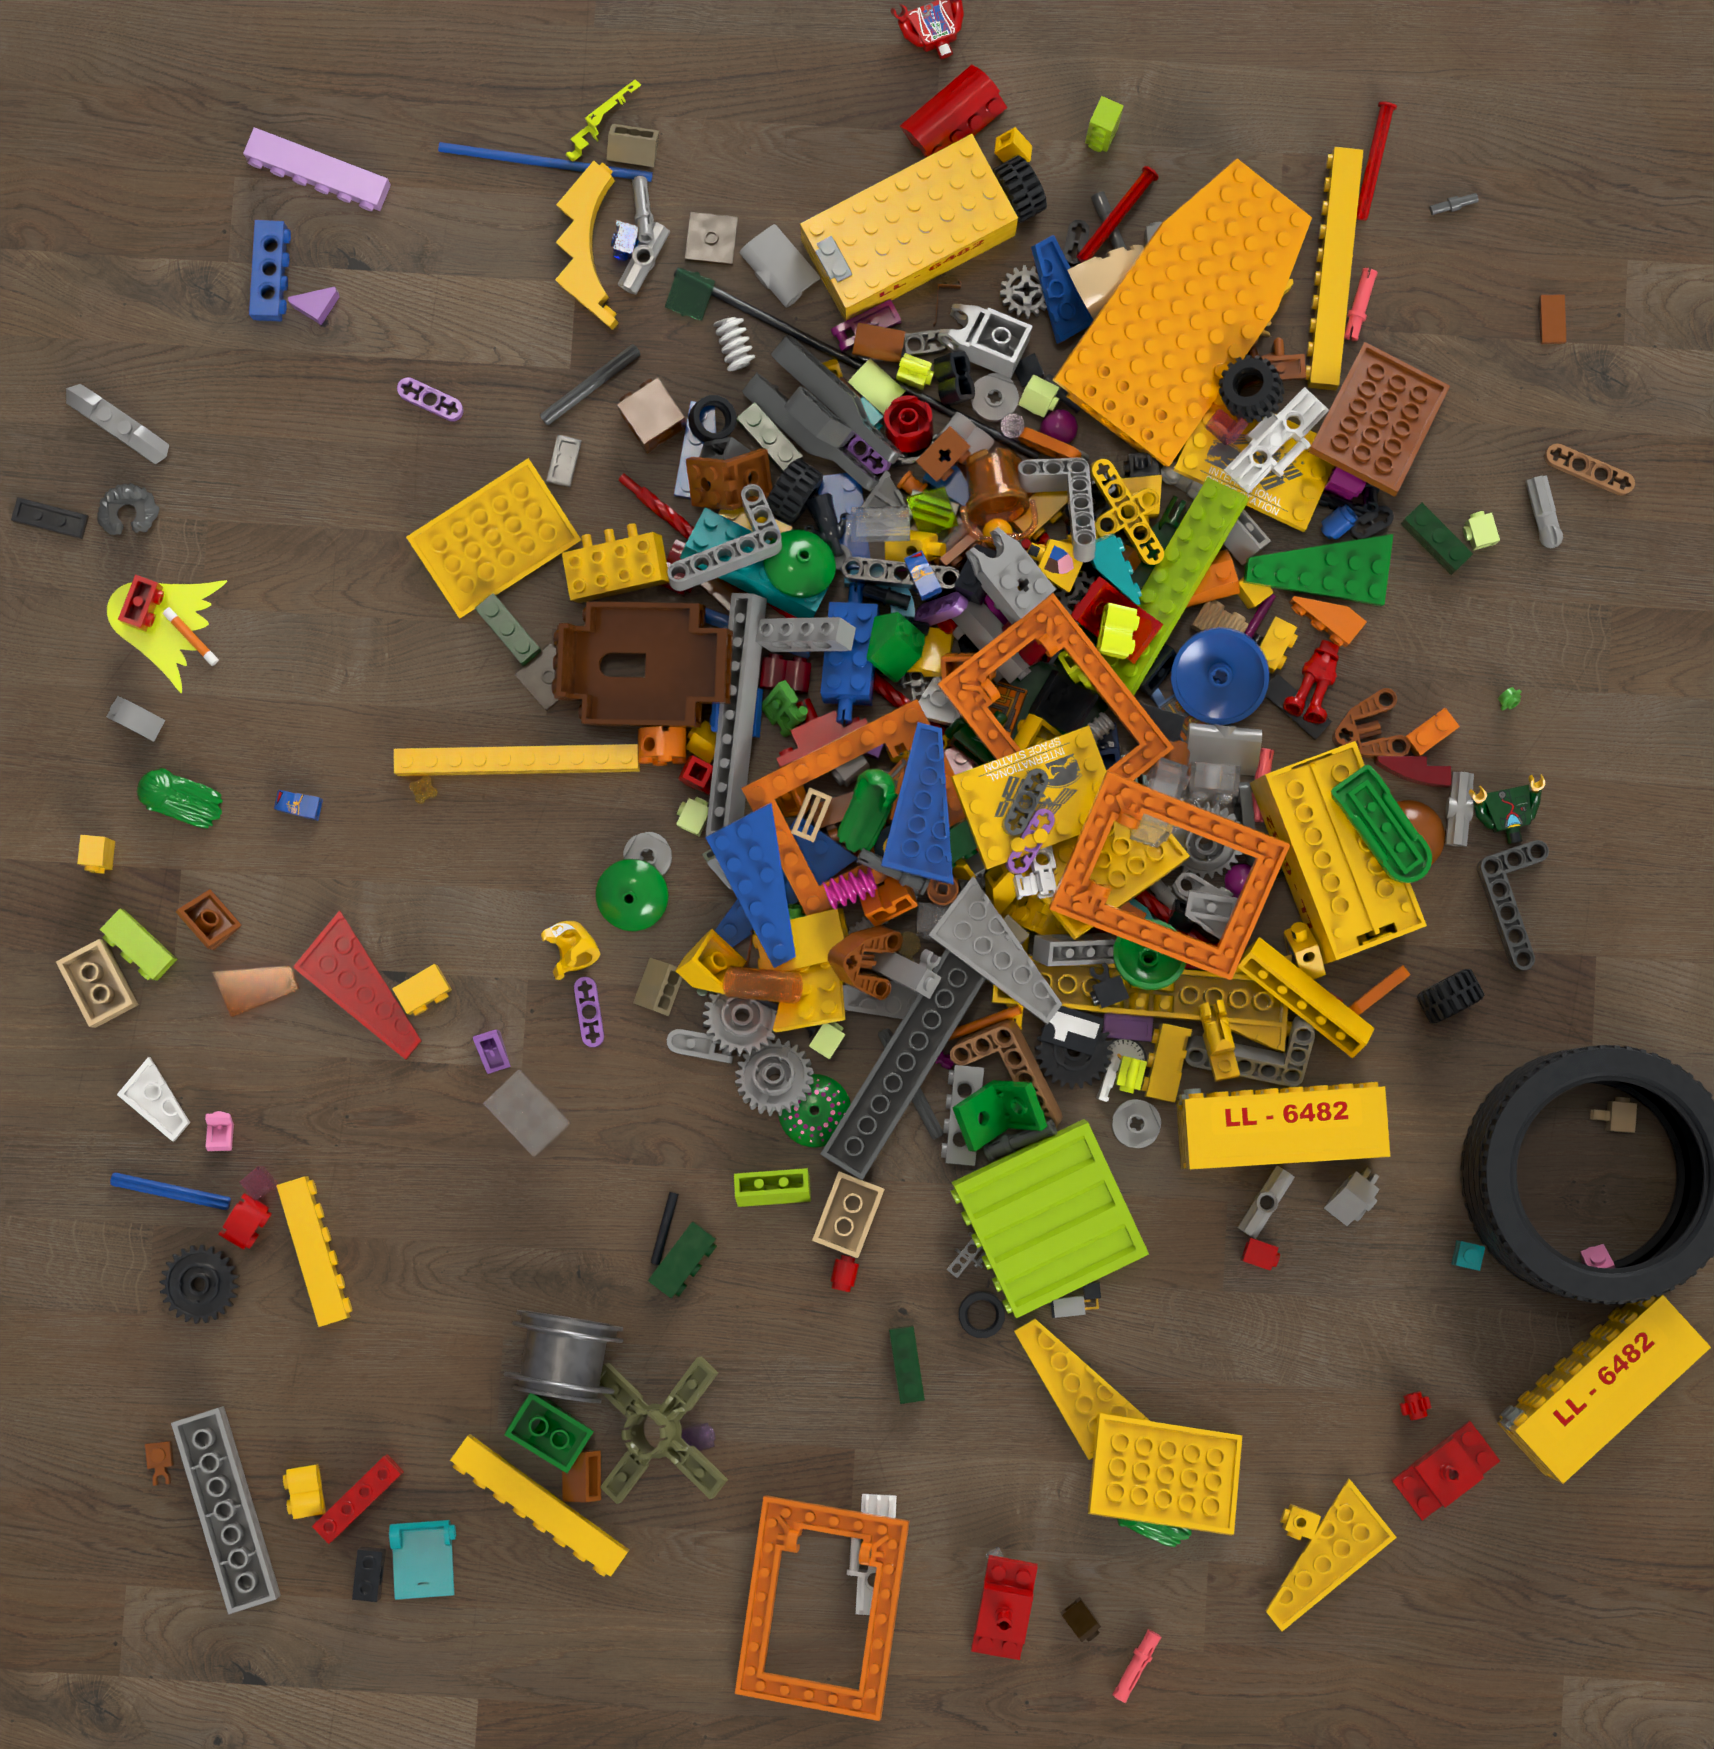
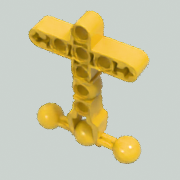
M1099 459L1094 461L1090 467L1091 477L1111 508L1099 515L1094 521L1096 539L1108 534H1114L1123 529L1140 559L1145 564L1155 565L1160 563L1164 557V550L1143 516L1159 505V493L1152 488H1146L1131 496L1114 465L1109 460ZM1098 464H1100L1101 466L1106 465V476L1108 478H1111L1113 476L1114 480H1111L1107 482L1105 485H1103L1102 481H1105L1106 478L1103 474H1097L1096 471L1099 469ZM1112 484L1120 487V495L1117 498L1111 497L1108 493V489ZM1146 492L1153 495L1154 501L1151 506H1146L1142 502V496ZM1124 505L1130 506L1133 510V515L1129 519H1125L1121 515V509ZM995 518L985 524L982 531L983 540L989 547L996 549L990 532L997 527L1013 538L1012 527L1006 520ZM1103 518H1108L1112 522V528L1108 532L1103 531L1100 527V522ZM1137 526L1145 529V536L1141 540L1136 539L1133 534ZM1071 533L1066 536L1067 539L1059 540L1072 544ZM1151 539L1152 543H1148V546L1151 550H1157L1155 554L1156 559L1147 558L1146 555L1149 554V550L1146 546L1141 548L1139 545Z

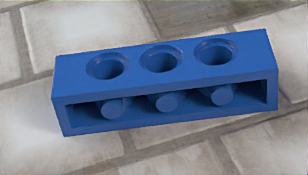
M255 220L249 315L253 320L282 321V314H286L287 303L286 300H283L284 291L288 289V277L285 276V267H289L290 258L289 253L286 252V245L290 244L291 230L288 229L284 221ZM269 244H278V247L275 251H267V247ZM268 267H276V272L273 275H265ZM266 291H275V295L271 299H264Z

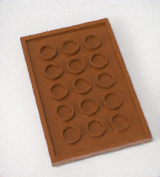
M1364 342L1308 452L1395 497L1450 385Z

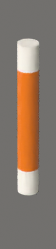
M170 607L164 610L162 614L211 666L215 665L219 659Z

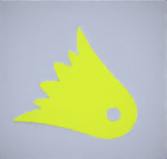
M227 580L202 584L159 583L163 586L164 597L161 604L156 605L154 610L156 615L155 621L151 628H147L146 632L125 625L118 620L132 582L119 587L111 595L107 605L108 620L117 634L148 657L170 679L177 690L182 693V683L176 663L187 666V663L180 649L196 651V649L162 613L170 607L192 631L208 626V621L197 614L196 611L211 606L210 602L202 599L220 589Z

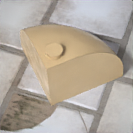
M1132 245L1129 251L1121 247L1109 251V257L1104 259L1093 257L1067 270L1093 319L1099 314L1144 249L1142 245Z

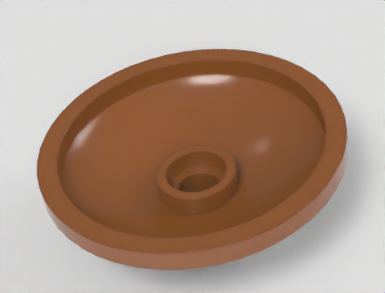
M1414 800L1398 801V805L1414 828L1429 845L1433 864L1440 856L1445 843V831L1440 817L1432 808L1424 803Z

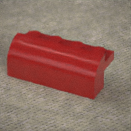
M971 64L903 122L900 128L910 143L919 148L926 158L970 134L975 136L1008 107L999 95L1000 90L981 69Z

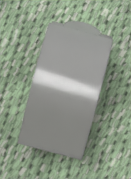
M119 696L111 705L110 711L106 716L153 742L165 722L164 719Z

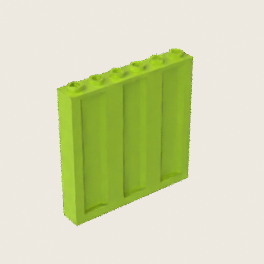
M1085 1119L1058 1131L1056 1135L1030 1144L951 1182L954 1189L950 1192L956 1204L961 1202L964 1211L961 1212L966 1226L971 1225L975 1232L971 1237L976 1247H982L985 1253L981 1258L987 1270L991 1268L995 1275L992 1278L993 1284L997 1292L1002 1290L1006 1298L1002 1300V1303L1007 1313L1012 1312L1015 1318L1021 1317L1149 1255L1092 1129Z

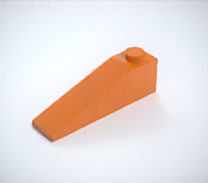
M1228 549L1218 552L1186 608L1240 593L1238 577Z

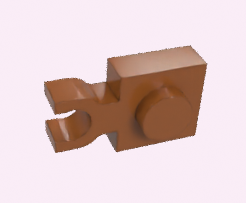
M164 1441L145 1444L147 1469L155 1468V1474L152 1479L153 1486L159 1485V1475H163L166 1479L165 1483L170 1484L171 1477L166 1467L174 1465L172 1442Z

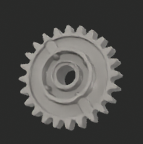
M1207 802L1205 807L1202 808L1229 820H1236L1234 813L1228 815V808L1220 811L1219 804L1211 808L1209 802ZM1177 826L1168 827L1169 831L1190 855L1189 859L1180 865L1182 866V873L1190 870V873L1195 875L1199 873L1202 879L1208 873L1212 879L1214 872L1223 875V868L1231 870L1229 863H1238L1235 855H1242V852L1212 840L1207 844H1200L1199 841L1204 837Z
M745 978L742 979L740 984L735 979L727 993L709 994L708 998L711 1002H705L704 1007L709 1011H705L702 1014V1017L708 1020L703 1022V1027H710L706 1035H714L712 1044L721 1043L719 1050L728 1047L729 1055L733 1050H737L738 1056H741L742 1051L745 1050L748 1056H750L752 1049L759 1053L761 1050L760 1045L768 1047L767 1039H775L772 1031L777 1011L754 1000L759 990L763 992L764 984L756 987L754 979L750 984L746 983ZM738 1012H744L747 1014L748 1020L740 1022L736 1019L735 1015Z
M779 1038L775 1044H772L771 1040L768 1039V1047L760 1045L761 1050L759 1053L755 1049L751 1050L750 1056L743 1053L745 1062H738L741 1070L735 1071V1074L740 1079H737L735 1083L737 1087H740L738 1089L739 1096L744 1095L742 1098L743 1102H750L751 1110L758 1107L759 1114L767 1110L769 1116L776 1110L779 1116H781L783 1109L791 1113L792 1105L797 1108L800 1107L798 1100H807L804 1093H811V1088L808 1084L814 1083L813 1078L810 1077V1075L814 1074L813 1068L809 1067L811 1065L810 1059H805V1051L799 1053L798 1045L791 1048L789 1040L782 1045ZM772 1074L780 1075L779 1079L775 1081L769 1080V1077Z

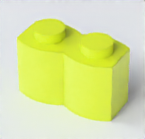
M1112 603L1104 606L1096 645L1100 654L1125 659L1129 654L1133 653L1135 648V640H1132L1133 630H1137L1140 617L1137 616V609Z

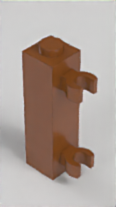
M854 791L831 799L819 830L827 829L829 837L836 842H839L836 825L841 824ZM825 801L820 802L818 804L816 812L813 816L814 825L817 822V819L820 815V812ZM890 813L887 817L886 825L892 823V820L889 819Z

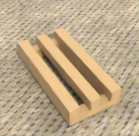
M809 787L791 833L814 842L832 796ZM814 794L816 798L802 832L797 831L811 795ZM824 798L826 800L811 836L807 835L820 799Z

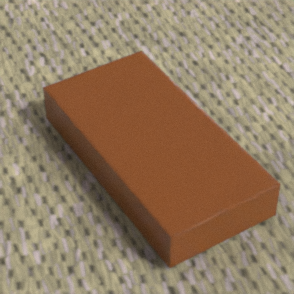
M1540 295L1541 344H1565V295Z

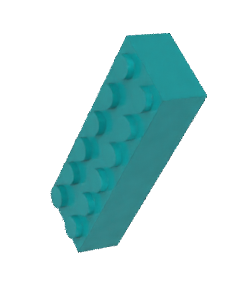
M705 507L684 546L680 558L684 559L753 531ZM768 539L765 541V543H767V544H769V543L771 542V541L768 540ZM745 547L742 551L750 553L754 549L752 547ZM725 555L720 557L719 560L727 562L731 557ZM763 560L718 577L749 594L767 598V603L797 618H813L827 591L826 589L819 595L810 598L788 596L776 589L769 581L764 570ZM705 564L697 566L702 570L708 568V566Z

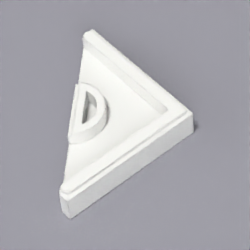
M1113 1056L1110 1059L1112 1063L1107 1067V1073H1105L1096 1097L1105 1102L1109 1100L1108 1094L1110 1088L1113 1087L1116 1072L1121 1061Z

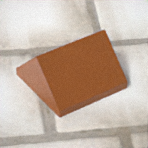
M210 889L176 910L178 916L207 949L215 950L242 926Z

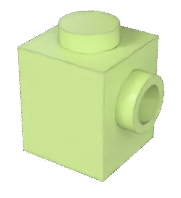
M1033 375L1025 387L1018 405L1044 418L1049 410L1053 411L1059 401V398L1056 397L1059 387Z
M1476 512L1471 514L1470 519L1465 522L1463 533L1466 541L1470 540L1472 551L1496 545L1500 541L1492 513Z
M696 797L695 800L689 798L687 803L682 802L677 812V815L680 817L676 825L700 837L707 822L709 802L699 797Z
M836 1022L823 1024L809 1047L830 1060L845 1037V1034L842 1033L844 1028Z

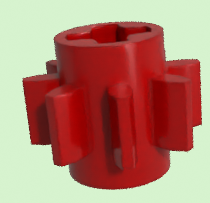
M1421 1391L1403 1396L1405 1402L1399 1404L1402 1415H1409L1410 1420H1417L1428 1416L1427 1409L1432 1408L1429 1397H1423Z

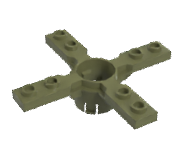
M702 1356L695 1359L662 1404L654 1403L647 1405L643 1401V1395L610 1363H605L602 1366L599 1386L611 1388L615 1391L613 1394H602L628 1418L623 1428L629 1427V1429L622 1430L621 1437L622 1440L631 1441L625 1443L628 1448L627 1452L600 1486L616 1504L622 1503L649 1467V1461L652 1457H667L709 1499L715 1498L728 1481L695 1446H689L681 1438L682 1428L680 1420L687 1411L694 1407L718 1375V1372ZM648 1416L658 1426H665L659 1428L660 1438H665V1440L659 1441L656 1448L651 1446L645 1437L644 1423Z

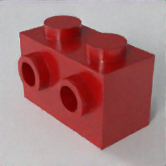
M135 574L118 620L125 625L146 632L147 628H151L155 621L156 615L154 610L156 605H160L163 600V586Z

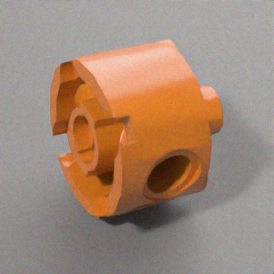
M662 726L638 729L639 764L653 763V766H666L667 762H672V764L686 763V728H662Z

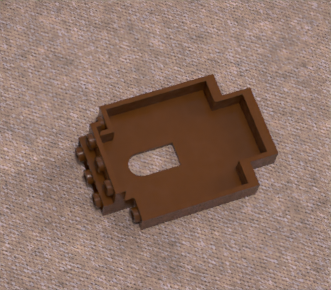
M586 602V608L583 609L582 614L585 626L559 623L554 633L553 639L556 646V655L553 657L552 663L555 670V679L552 681L551 687L554 698L558 700L582 701L578 714L581 723L586 725L701 728L702 703L730 704L733 631L727 628H705L706 606L700 603ZM609 653L646 654L645 677H608L601 671V660Z

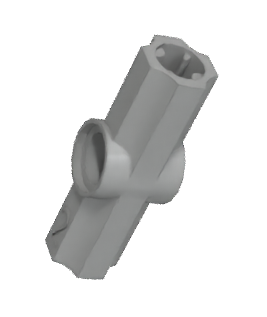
M657 222L652 223L654 239L649 243H639L634 249L633 256L618 282V286L631 294L637 295L648 272L654 267L655 260L670 234V230ZM646 253L650 255V259L647 262L642 263L638 261V257L641 254Z
M1452 772L1450 797L1447 799L1445 817L1447 819L1445 845L1467 846L1469 821L1472 819L1474 808L1473 800H1471L1472 798L1469 795V790H1473L1474 774Z
M1276 1165L1261 1191L1255 1196L1254 1202L1237 1228L1256 1239L1271 1214L1277 1209L1278 1203L1295 1177ZM1265 1195L1272 1199V1205L1269 1209H1263L1260 1205V1200Z

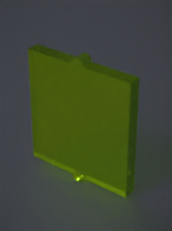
M945 486L929 491L925 489L922 493L906 498L918 531L941 533L944 529L958 526L959 523Z

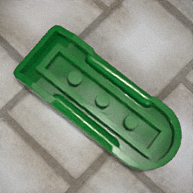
M1364 765L1331 790L1332 799L1341 808L1391 879L1400 883H1412L1422 879L1428 873L1432 864V853L1429 845L1414 828L1391 795L1390 789L1372 766Z

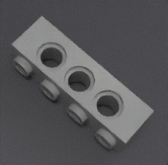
M841 617L760 619L755 642L770 652L851 651L856 628Z
M1109 932L1084 933L1076 940H1073L1069 934L1035 935L1032 959L1046 966L1102 964L1104 962L1106 964H1114L1113 948L1117 936Z
M954 1065V1070H949L948 1084L952 1085V1094H947L946 1109H950L949 1119H944L943 1133H947L948 1137L947 1143H942L941 1158H946L945 1163L975 1166L976 1151H968L966 1144L962 1147H957L953 1143V1136L961 1132L952 1107L966 1099L958 1095L957 1089L959 1085L968 1084L971 1087V1094L982 1088L984 1068Z

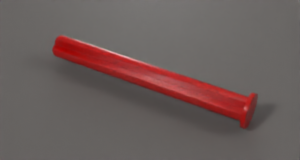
M1382 101L1378 103L1380 111L1358 199L1356 219L1366 221L1369 215L1392 114L1397 109V105L1390 102Z
M1148 166L1142 168L1143 173L1077 255V259L1081 263L1094 256L1152 181L1159 179L1155 170Z

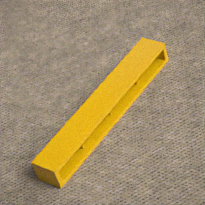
M471 1434L466 1437L450 1461L454 1463L452 1467L463 1475L466 1472L474 1477L473 1482L482 1489L487 1487L494 1492L492 1496L503 1504L507 1501L514 1506L513 1511L522 1518L527 1516L534 1521L532 1525L543 1533L547 1530L554 1535L553 1540L562 1547L569 1546L574 1550L572 1554L583 1562L587 1559L594 1565L593 1569L600 1575L605 1577L607 1574L611 1577L630 1550Z

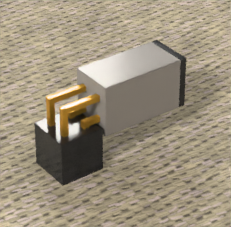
M1091 1282L1083 1286L1084 1296L1063 1297L1050 1302L1052 1318L1086 1315L1085 1310L1099 1309L1098 1298H1101L1100 1282ZM1090 1299H1096V1307L1085 1308L1084 1302H1091Z

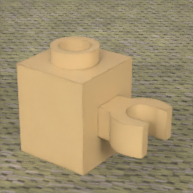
M1615 1097V1101L1607 1102V1111L1591 1110L1590 1119L1606 1121L1605 1131L1635 1133L1637 1103H1630V1098Z

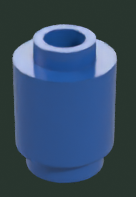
M1348 505L1339 506L1321 521L1323 525L1321 530L1328 539L1334 538L1337 540L1355 525L1354 522L1358 518Z

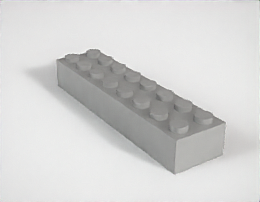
M224 1406L172 1422L171 1425L228 1615L276 1600L281 1594Z

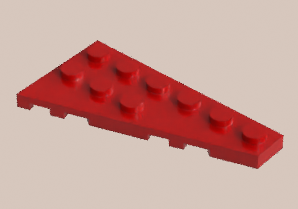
M339 910L293 968L407 1060L422 1040L344 915Z

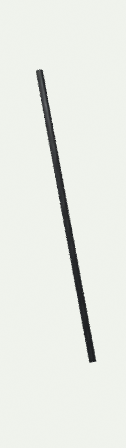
M677 268L674 273V277L856 370H859L865 364L680 268ZM891 377L906 391L905 395L918 397V400L928 403L931 408L950 418L956 412H959L967 417L976 427L991 436L993 440L1032 460L1038 459L1040 452L950 406H943L940 401Z

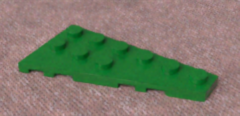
M1394 534L1249 557L1246 559L1243 583L1383 606L1385 605Z

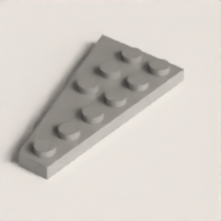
M973 876L928 936L1044 1023L1048 1024L1062 1006L1061 1001Z

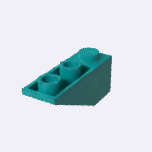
M1108 534L1096 539L1095 557L1090 561L1092 567L1136 605L1141 604L1139 597L1142 596L1137 583L1133 584L1130 576L1133 574V569L1129 560L1125 561L1122 555L1125 548L1121 538H1116L1114 534Z

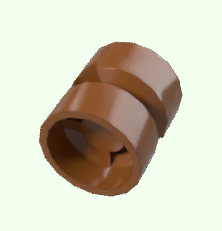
M953 874V885L931 879L927 887L929 899L938 905L952 903L960 891V883L957 877Z

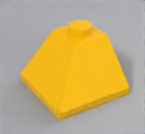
M710 929L685 955L675 971L694 988L725 994L747 961L713 929Z

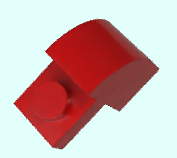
M693 755L689 756L678 779L694 790L697 789L710 796L713 766Z

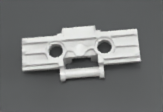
M1304 387L1277 415L1270 412L1272 414L1271 417L1267 418V416H1264L1263 421L1252 431L1248 432L1245 439L1251 442L1224 471L1248 494L1270 471L1281 477L1284 474L1283 471L1304 449L1307 450L1311 446L1304 436L1325 416L1329 409ZM1289 417H1297L1300 421V427L1290 429L1286 423ZM1293 438L1297 443L1279 462H1276L1272 458L1274 453L1286 441ZM1258 451L1263 455L1266 462L1263 464L1256 463L1253 460L1255 452Z
M862 1494L861 1512L895 1518L897 1496ZM851 1537L850 1567L847 1569V1575L858 1576L856 1614L870 1615L874 1587L869 1585L867 1579L870 1574L876 1573L877 1567L868 1566L867 1570L859 1569L861 1539Z

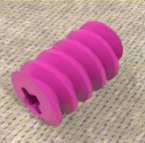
M867 867V874L858 869L857 877L852 872H848V880L839 875V883L830 878L828 887L823 882L829 903L834 910L838 908V901L845 907L847 906V898L854 904L856 903L857 895L862 900H865L866 892L871 897H875V889H877L871 868Z

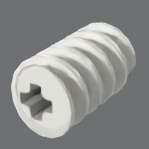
M731 317L713 324L715 327H719L716 330V335L722 336L718 342L720 345H724L721 351L727 355L724 361L730 364L727 367L728 371L745 368L755 358V355H747L752 346L744 345L750 338L748 336H741L747 330L746 327L738 326L744 321L743 318Z

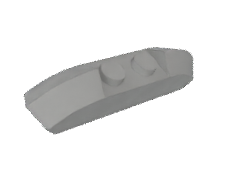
M81 384L66 388V404L154 464L167 457L168 443Z

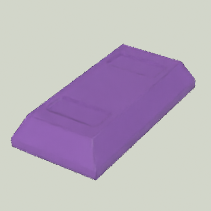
M1105 1013L1103 1033H1110L1107 1038L1151 1042L1154 1017Z

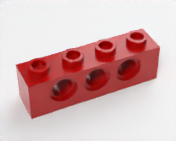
M386 1454L312 1526L313 1529L330 1544L404 1471Z

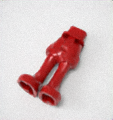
M1322 640L1320 646L1314 650V654L1309 661L1304 663L1302 668L1304 678L1296 696L1287 697L1283 704L1284 709L1291 715L1296 717L1302 715L1309 691L1313 683H1316L1313 697L1303 718L1311 723L1320 724L1326 721L1328 717L1327 712L1321 707L1328 686L1333 685L1337 677L1336 667L1339 659L1337 653L1340 648L1338 645Z

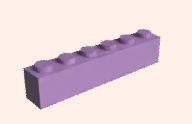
M255 127L243 153L248 160V164L261 169L264 166L271 169L270 172L279 177H284V175L290 176L294 182L306 186V183L315 186L314 189L323 194L331 192L344 202L350 203L352 200L360 203L359 206L368 211H373V209L381 210L391 186L388 178Z

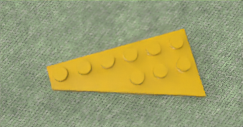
M829 962L787 971L773 1026L774 1032L845 1020L843 982L838 978Z
M1036 1319L1014 1330L1088 1460L1092 1459L1094 1454L1098 1414L1150 1421Z
M1349 1478L1317 1527L1314 1539L1309 1540L1265 1610L1281 1631L1290 1626L1397 1538Z

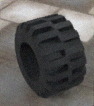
M1017 155L992 169L1014 209L1019 223L1047 209V200L1043 187L1036 173L1024 158Z
M1246 355V359L1242 360L1239 357L1236 359L1237 362L1235 364L1229 363L1227 365L1228 371L1223 370L1221 374L1224 379H1219V386L1221 387L1219 393L1230 413L1240 421L1246 419L1247 423H1253V419L1260 422L1263 421L1262 417L1267 416V418L1271 417L1272 414L1270 412L1273 410L1277 412L1279 409L1278 403L1283 402L1282 394H1285V389L1274 365H1271L1268 359L1265 358L1263 360L1258 355L1254 359L1251 355ZM1249 382H1263V386L1257 394L1250 397L1240 396L1241 390Z
M800 458L792 461L781 474L767 498L772 514L789 525L796 522L807 509L805 506L806 501L813 498L819 490L823 474Z
M1464 969L1421 991L1416 998L1429 1022L1438 1023L1479 1002L1485 994L1471 969Z

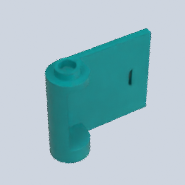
M450 1520L390 1524L389 1540L390 1547L393 1549L395 1600L455 1595L452 1540H456L455 1524L451 1525Z

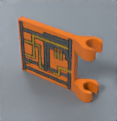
M991 680L1001 697L990 705V711L994 714L998 710L1007 716L1008 720L1003 725V728L1011 737L1028 691L1002 682L996 684L994 680Z

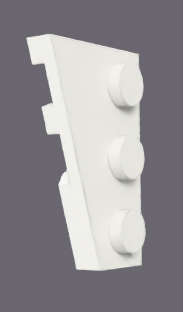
M933 677L918 702L928 721L950 726L957 718H960V714L937 685L942 680V677Z
M148 1057L117 1095L174 1142L190 1124V1121L151 1057Z

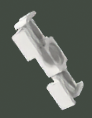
M1052 845L1038 851L1031 863L1032 873L1029 874L1030 876L1022 877V874L1014 876L1013 882L1017 900H1020L1023 896L1037 895L1040 899L1054 896L1057 887L1053 872L1057 867ZM1038 854L1046 855L1049 863L1047 865L1038 864L1036 856Z

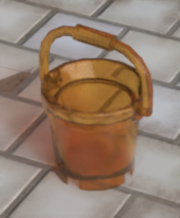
M995 448L996 453L988 454V449H982L966 459L967 465L965 467L969 499L965 503L966 506L960 507L965 530L974 539L992 543V545H994L992 536H982L976 533L971 528L968 519L974 524L985 526L988 521L995 518H1000L1010 523L1025 515L1030 507L1032 523L1029 528L1019 534L1007 533V535L1015 540L1028 537L1034 532L1038 524L1035 500L1028 499L1026 491L1021 488L1012 453L1003 448Z

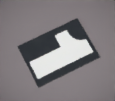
M1061 1006L1048 1024L1045 1023L1040 1040L1093 1056L1104 1018Z

